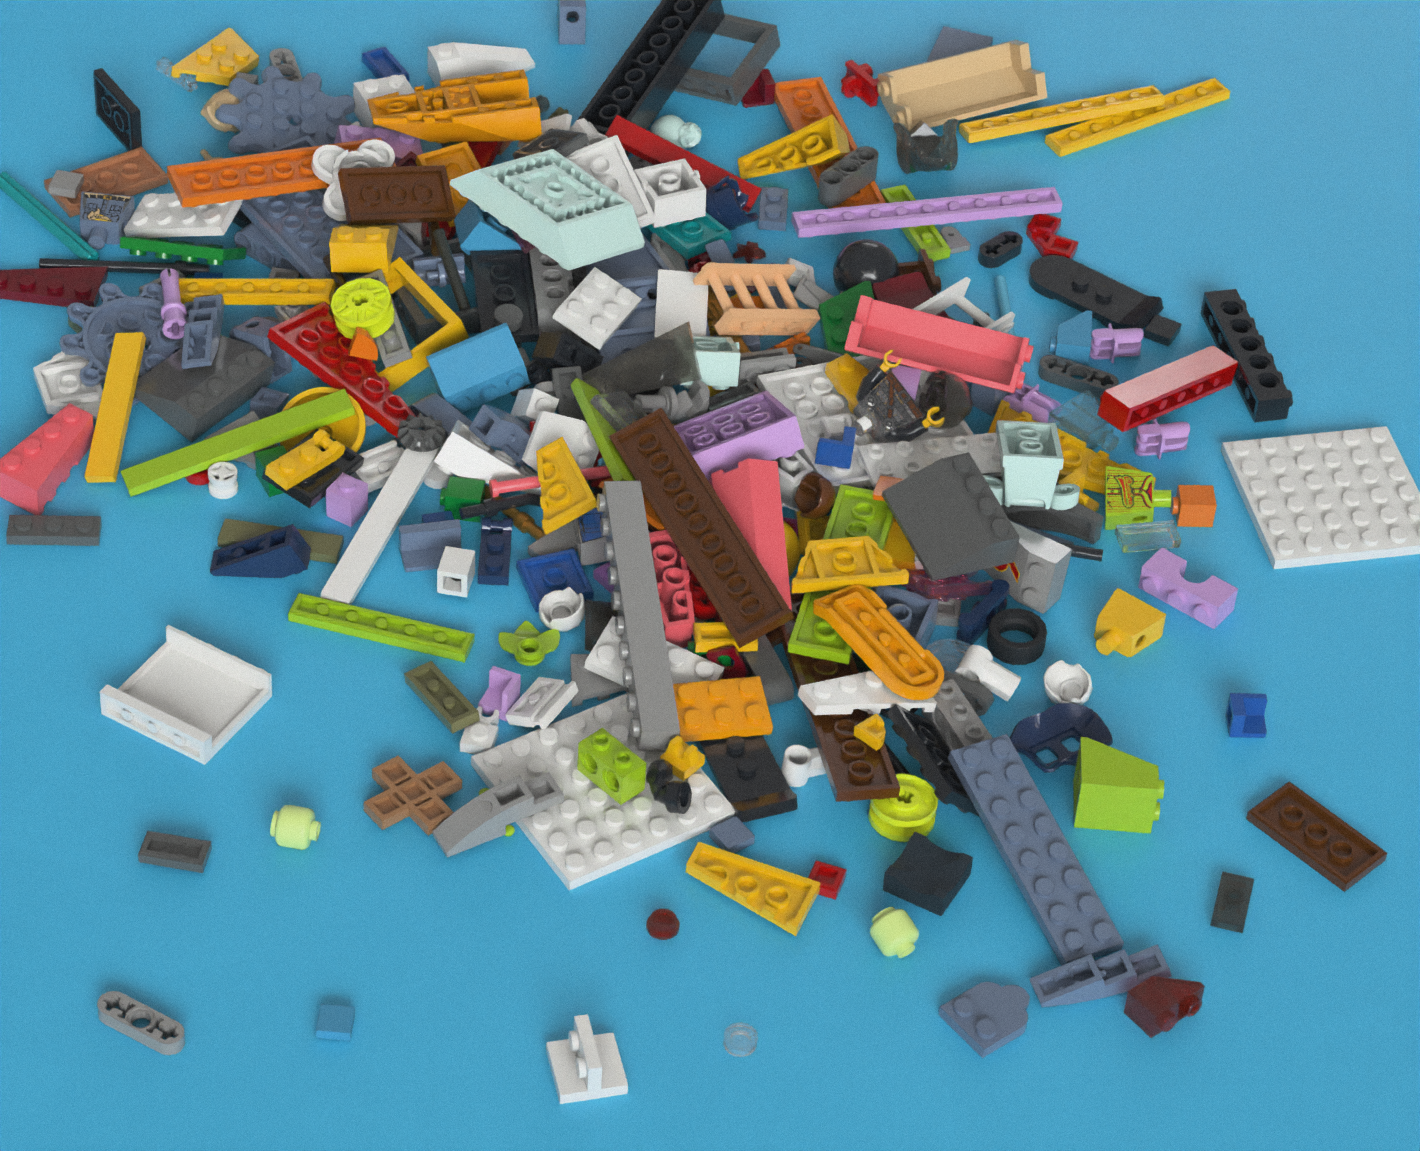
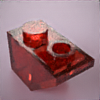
M1152 976L1128 991L1124 1014L1152 1038L1162 1031L1167 1032L1171 1030L1178 1021L1186 1016L1191 1017L1195 1015L1202 1006L1205 986L1201 982Z

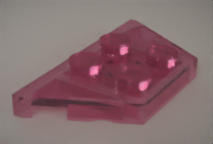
M907 569L909 573L908 584L900 585L906 587L907 591L917 593L926 599H938V601L949 602L950 598L966 600L967 596L988 595L991 592L993 581L974 582L968 580L969 576L962 574L931 581L924 569Z

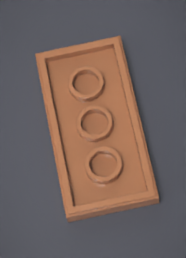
M139 147L70 171L84 175V183L76 198L50 195L71 218L80 215L82 191L134 196L168 184V176L143 147ZM52 178L44 180V188L48 193V186Z

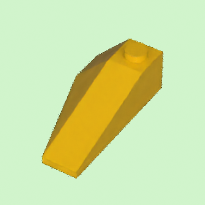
M831 114L738 158L739 174L742 179H749L827 164L850 153L847 134L834 115Z

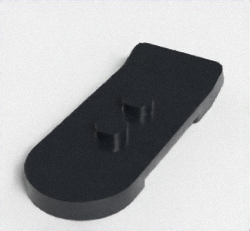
M1044 256L1035 260L1030 267L1028 280L1033 290L1042 296L1052 300L1056 299L1080 312L1092 311L1093 318L1101 321V324L1108 327V324H1111L1112 329H1143L1164 308L1162 298L1146 296L1064 256Z
M763 735L731 736L725 739L694 741L698 750L702 751L705 755V759L723 795L732 805L735 811L734 817L737 816L741 822L757 820L798 809L797 795L790 789Z

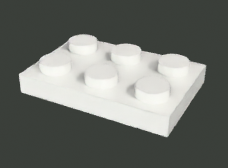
M594 267L556 309L552 318L600 350L638 307L642 298Z

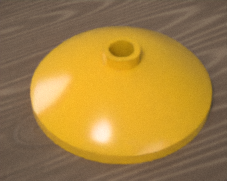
M318 387L303 391L292 398L282 411L337 392L339 389ZM347 394L354 407L355 415L317 429L325 430L330 434V437L357 453L365 438L366 421L358 402ZM314 430L279 442L280 446L283 445L286 451H289Z

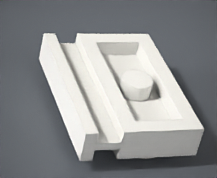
M392 440L359 454L364 457L363 466L351 476L367 483L368 493L380 489L385 485L405 450L397 446L396 440Z
M538 677L505 714L508 724L532 728L540 725L541 729H546L579 692L576 682L571 681L569 684H565L564 680Z

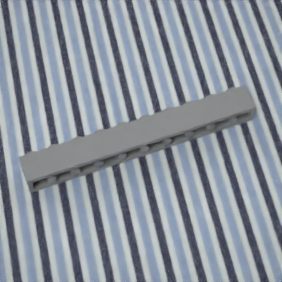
M604 481L602 494L597 495V511L603 513V518L600 521L601 536H606L607 540L604 543L605 561L610 560L608 584L614 587L611 595L612 609L617 610L618 616L615 618L616 635H621L622 640L619 642L620 660H625L622 676L623 685L629 687V693H627L626 697L627 711L633 713V718L630 722L631 737L637 740L638 750H667L669 742L677 735L679 736L680 726L641 481Z

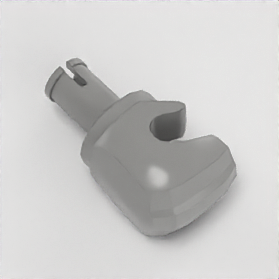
M695 379L688 393L684 390L676 395L673 387L664 386L659 390L658 395L638 394L636 395L637 399H634V408L637 413H652L662 408L670 422L677 425L706 414L709 406L710 391L705 383L700 379Z

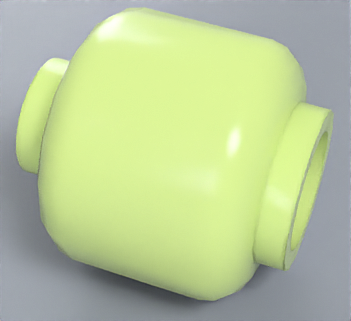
M284 805L280 811H275L273 814L270 835L275 837V841L279 846L305 850L309 847L312 840H318L321 822L316 821L315 813L310 808Z
M888 907L872 918L871 922L873 924L870 927V935L883 955L888 957L897 955L898 958H903L915 950L914 943L919 937V930L905 910Z

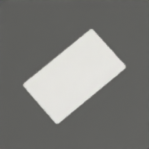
M658 270L655 338L674 340V335L706 336L708 285H694L692 280L698 273Z

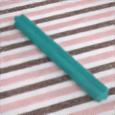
M7 172L0 174V189L81 260H99V252Z

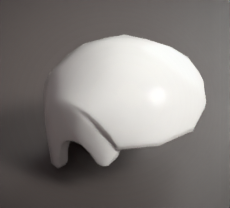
M567 587L564 590H554L544 595L539 603L540 619L551 630L556 629L560 632H567L579 626L584 619L585 601L583 594H577L571 587Z
M1059 660L1049 666L1043 676L1046 695L1055 705L1058 703L1083 705L1089 700L1093 690L1091 675L1079 663L1069 665L1063 660Z

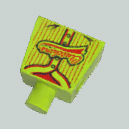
M1106 466L1105 530L1153 523L1154 507L1171 508V490H1154V477L1152 473Z

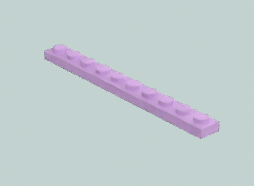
M1055 187L799 211L792 212L791 221L798 238H809L822 235L1061 212L1063 203Z

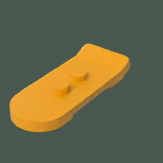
M855 584L813 601V613L825 619L891 691L911 700L929 699L938 693L944 680V669L941 663L929 650L924 649L886 609L887 605L874 591Z

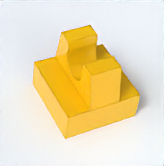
M678 735L669 742L666 752L660 756V760H666L673 766V775L683 781L705 763V755L699 752L694 745L690 746L685 743L683 738Z

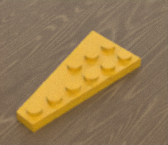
M1001 400L988 433H996L997 420L1036 421L1032 420L1031 414L1025 411L1018 413L1010 409V403ZM1057 428L1064 458L1063 470H1060L1057 482L1077 469L1086 475L1084 489L1105 495L1106 466L1141 471L1127 463L1118 464L1110 460V454L1102 450L1096 453L1086 447V442Z

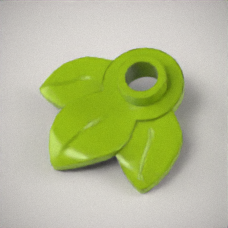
M524 621L514 634L500 632L498 642L503 650L514 655L518 663L534 666L544 660L545 654L556 650L560 642V633L556 629L540 633L529 621Z

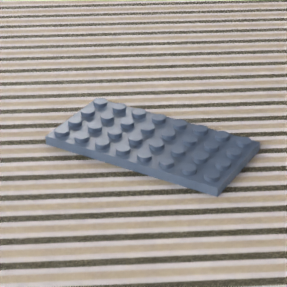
M307 135L262 153L318 145ZM322 188L305 192L280 194L278 196H264L250 200L243 199L239 209L305 279H332L323 262V258L330 254L329 241L332 229L341 224H348V222L334 220L325 213L322 202L327 189ZM390 223V224H382V225H396V224H395V223ZM398 227L391 263L400 257L409 267H413L412 258L424 257V253ZM342 272L347 282L370 274Z

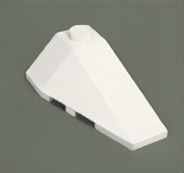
M457 42L441 43L428 47V74L436 87L440 86L439 81L522 69L527 72L535 68V62L524 48Z
M459 420L454 424L434 462L439 464L437 467L447 475L453 476V474H456L462 478L484 480L487 484L492 479H496L499 482L538 476L535 471L527 466L517 467L515 465L516 461L504 451L493 450L490 445L485 444L468 429L469 426ZM541 487L520 490L521 492L541 495Z

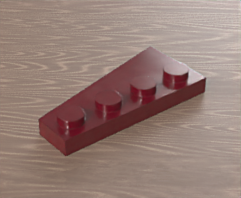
M108 266L0 270V299L68 307L72 303H82L89 307H96L100 297L99 288L102 284H105L108 277Z

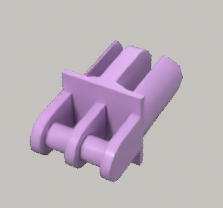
M1108 324V328L1092 331L1091 337L1093 339L1091 340L1089 356L1091 359H1110L1111 363H1114L1115 357L1139 356L1141 353V341L1143 339V330L1141 328L1112 329L1111 324Z
M1023 383L1022 389H1016L1015 394L1010 393V395L1003 398L1004 401L1010 403V409L1018 413L1025 411L1031 414L1032 420L1036 422L1051 423L1063 411L1061 403L1039 392V384L1033 388Z
M1155 418L1153 419V424L1139 426L1137 430L1139 435L1136 437L1137 445L1134 448V453L1138 456L1157 455L1158 459H1161L1162 453L1186 450L1190 424L1183 421L1158 424Z

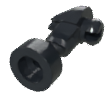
M661 759L652 762L647 769L646 782L649 783L654 800L664 804L669 813L685 814L689 810L692 800V791L689 783L671 781L673 779V766L668 761Z

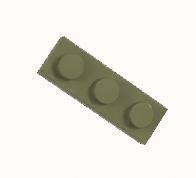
M432 661L404 673L405 683L452 734L480 721L478 710Z

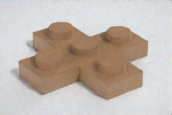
M398 755L372 769V778L384 792L364 801V812L382 830L410 817L429 836L433 834V831L445 819L454 813L442 799L461 790L462 779L444 761L416 774Z

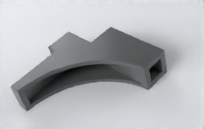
M1079 503L1067 510H1055L1051 507L1045 509V507L1014 505L1006 507L1001 505L1009 520L1037 530L1064 533L1091 544L1096 543L1100 539L1104 516Z

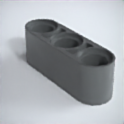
M869 146L859 147L820 174L819 202L825 206H837L874 181L877 175L878 151Z
M766 635L758 638V651L738 652L748 670L747 677L760 676L768 706L793 699L794 689L792 681Z

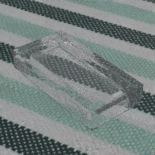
M1173 520L1116 525L1115 535L1122 553L1159 550L1161 548H1180L1181 538Z

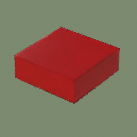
M816 860L808 878L821 882L818 895L836 900L846 878L847 869Z

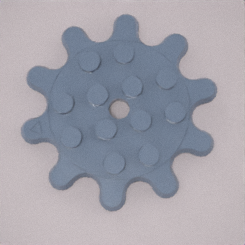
M268 66L261 75L263 84H252L242 78L233 79L228 86V90L233 96L237 97L239 104H223L215 113L218 121L234 125L239 130V134L233 136L228 142L230 151L235 154L247 152L260 154L307 135L318 146L334 144L338 125L349 126L352 124L345 116L354 112L355 102L349 95L331 97L321 91L322 80L317 73L310 72L302 81L295 82L284 78L277 67ZM291 118H293V121L298 125H291L289 123V121H291Z
M113 283L102 284L99 288V294L103 303L100 306L89 307L82 303H72L68 306L67 314L70 321L79 325L82 331L77 334L64 335L59 341L60 348L64 354L81 356L89 362L87 366L81 369L79 374L81 382L87 387H94L105 382L115 333H144L146 337L145 345H148V348L146 350L144 347L138 379L183 347V338L170 339L163 333L162 326L164 320L160 313L164 305L163 289L157 283H147L143 287V292L136 297L125 295ZM193 301L183 304L187 310L185 318L187 323L189 321V310H193ZM135 397L133 398L132 406H135L140 402Z

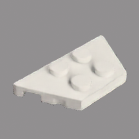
M60 352L53 356L51 360L33 368L34 378L47 414L55 415L71 403L92 414L93 419H97L103 389L101 384L87 387L81 382L79 374L81 369L89 364L87 359L77 355H65L63 352Z

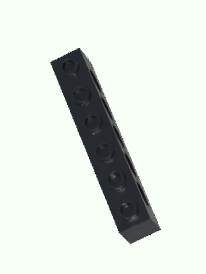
M1236 289L1204 292L1200 314L1217 348L1239 362L1233 381L1254 423L1287 419L1289 407L1293 404L1292 393L1290 390H1287L1283 382V375L1274 364L1273 355L1267 351L1262 335H1259L1253 317H1250L1245 301L1241 300Z

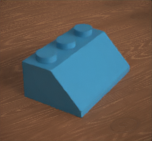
M506 322L426 356L438 395L461 413L530 384L524 361Z

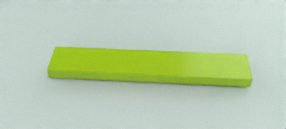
M576 378L570 384L571 389L613 481H636L610 440L609 436L616 433L617 430L599 391Z
M298 593L288 612V621L464 663L475 642V634L302 593Z

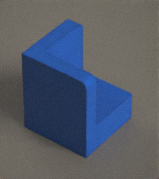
M845 426L842 441L819 438L815 464L850 469L856 428Z
M1230 693L1225 714L1229 737H1266L1267 729L1264 718L1267 704L1266 694Z

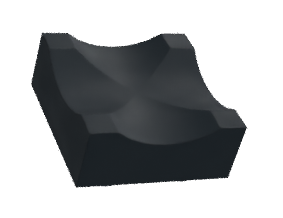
M914 832L899 858L886 870L883 891L942 916L971 875L973 857L965 853H955L942 849L932 843L926 836Z

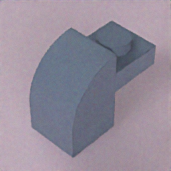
M483 404L468 429L485 444L501 448L519 465L526 466L527 463L522 460L531 436V432H529L530 427L503 410Z

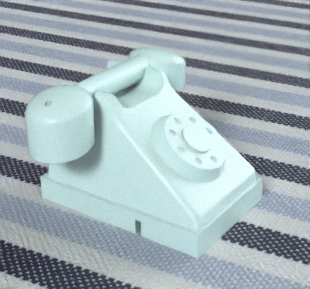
M997 420L996 435L999 446L1002 481L988 475H983L1000 505H1005L1006 507H1010V505L1045 507V509L1051 507L1055 510H1067L1076 506L1079 501L1080 487L1075 484H1060L1056 486L1059 472L1063 470L1064 461L1056 423Z

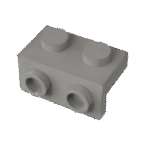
M787 348L741 353L738 385L749 381L756 384L758 375L794 369L796 367L795 355L789 354Z

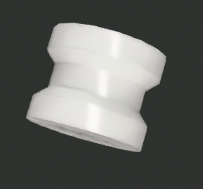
M217 462L209 467L208 489L211 496L218 499H228L237 494L238 471L235 465L229 462Z

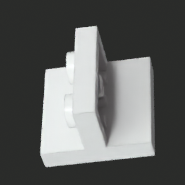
M588 1014L574 1016V1030L569 1031V1039L546 1042V1053L560 1104L628 1094V1083L614 1032L593 1035Z

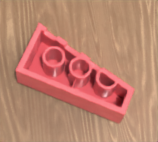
M69 403L0 458V497L33 515H42L47 501L53 500L57 494L56 489L61 482H66L72 467L78 465L90 449L94 434L93 415Z
M666 530L650 532L649 537L666 641L685 648L688 647V641L692 639L693 623H695L687 563Z

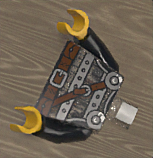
M889 350L883 357V363L881 365L877 364L861 380L856 395L858 404L853 409L857 419L851 423V427L856 428V435L863 436L869 433L877 442L885 439L889 442H910L927 432L929 426H942L945 417L939 421H933L931 416L940 410L939 407H933L928 411L927 418L922 420L925 414L894 373L890 372L887 374L886 372L889 368H896L902 359L900 358L896 364L888 363L887 356L894 351Z

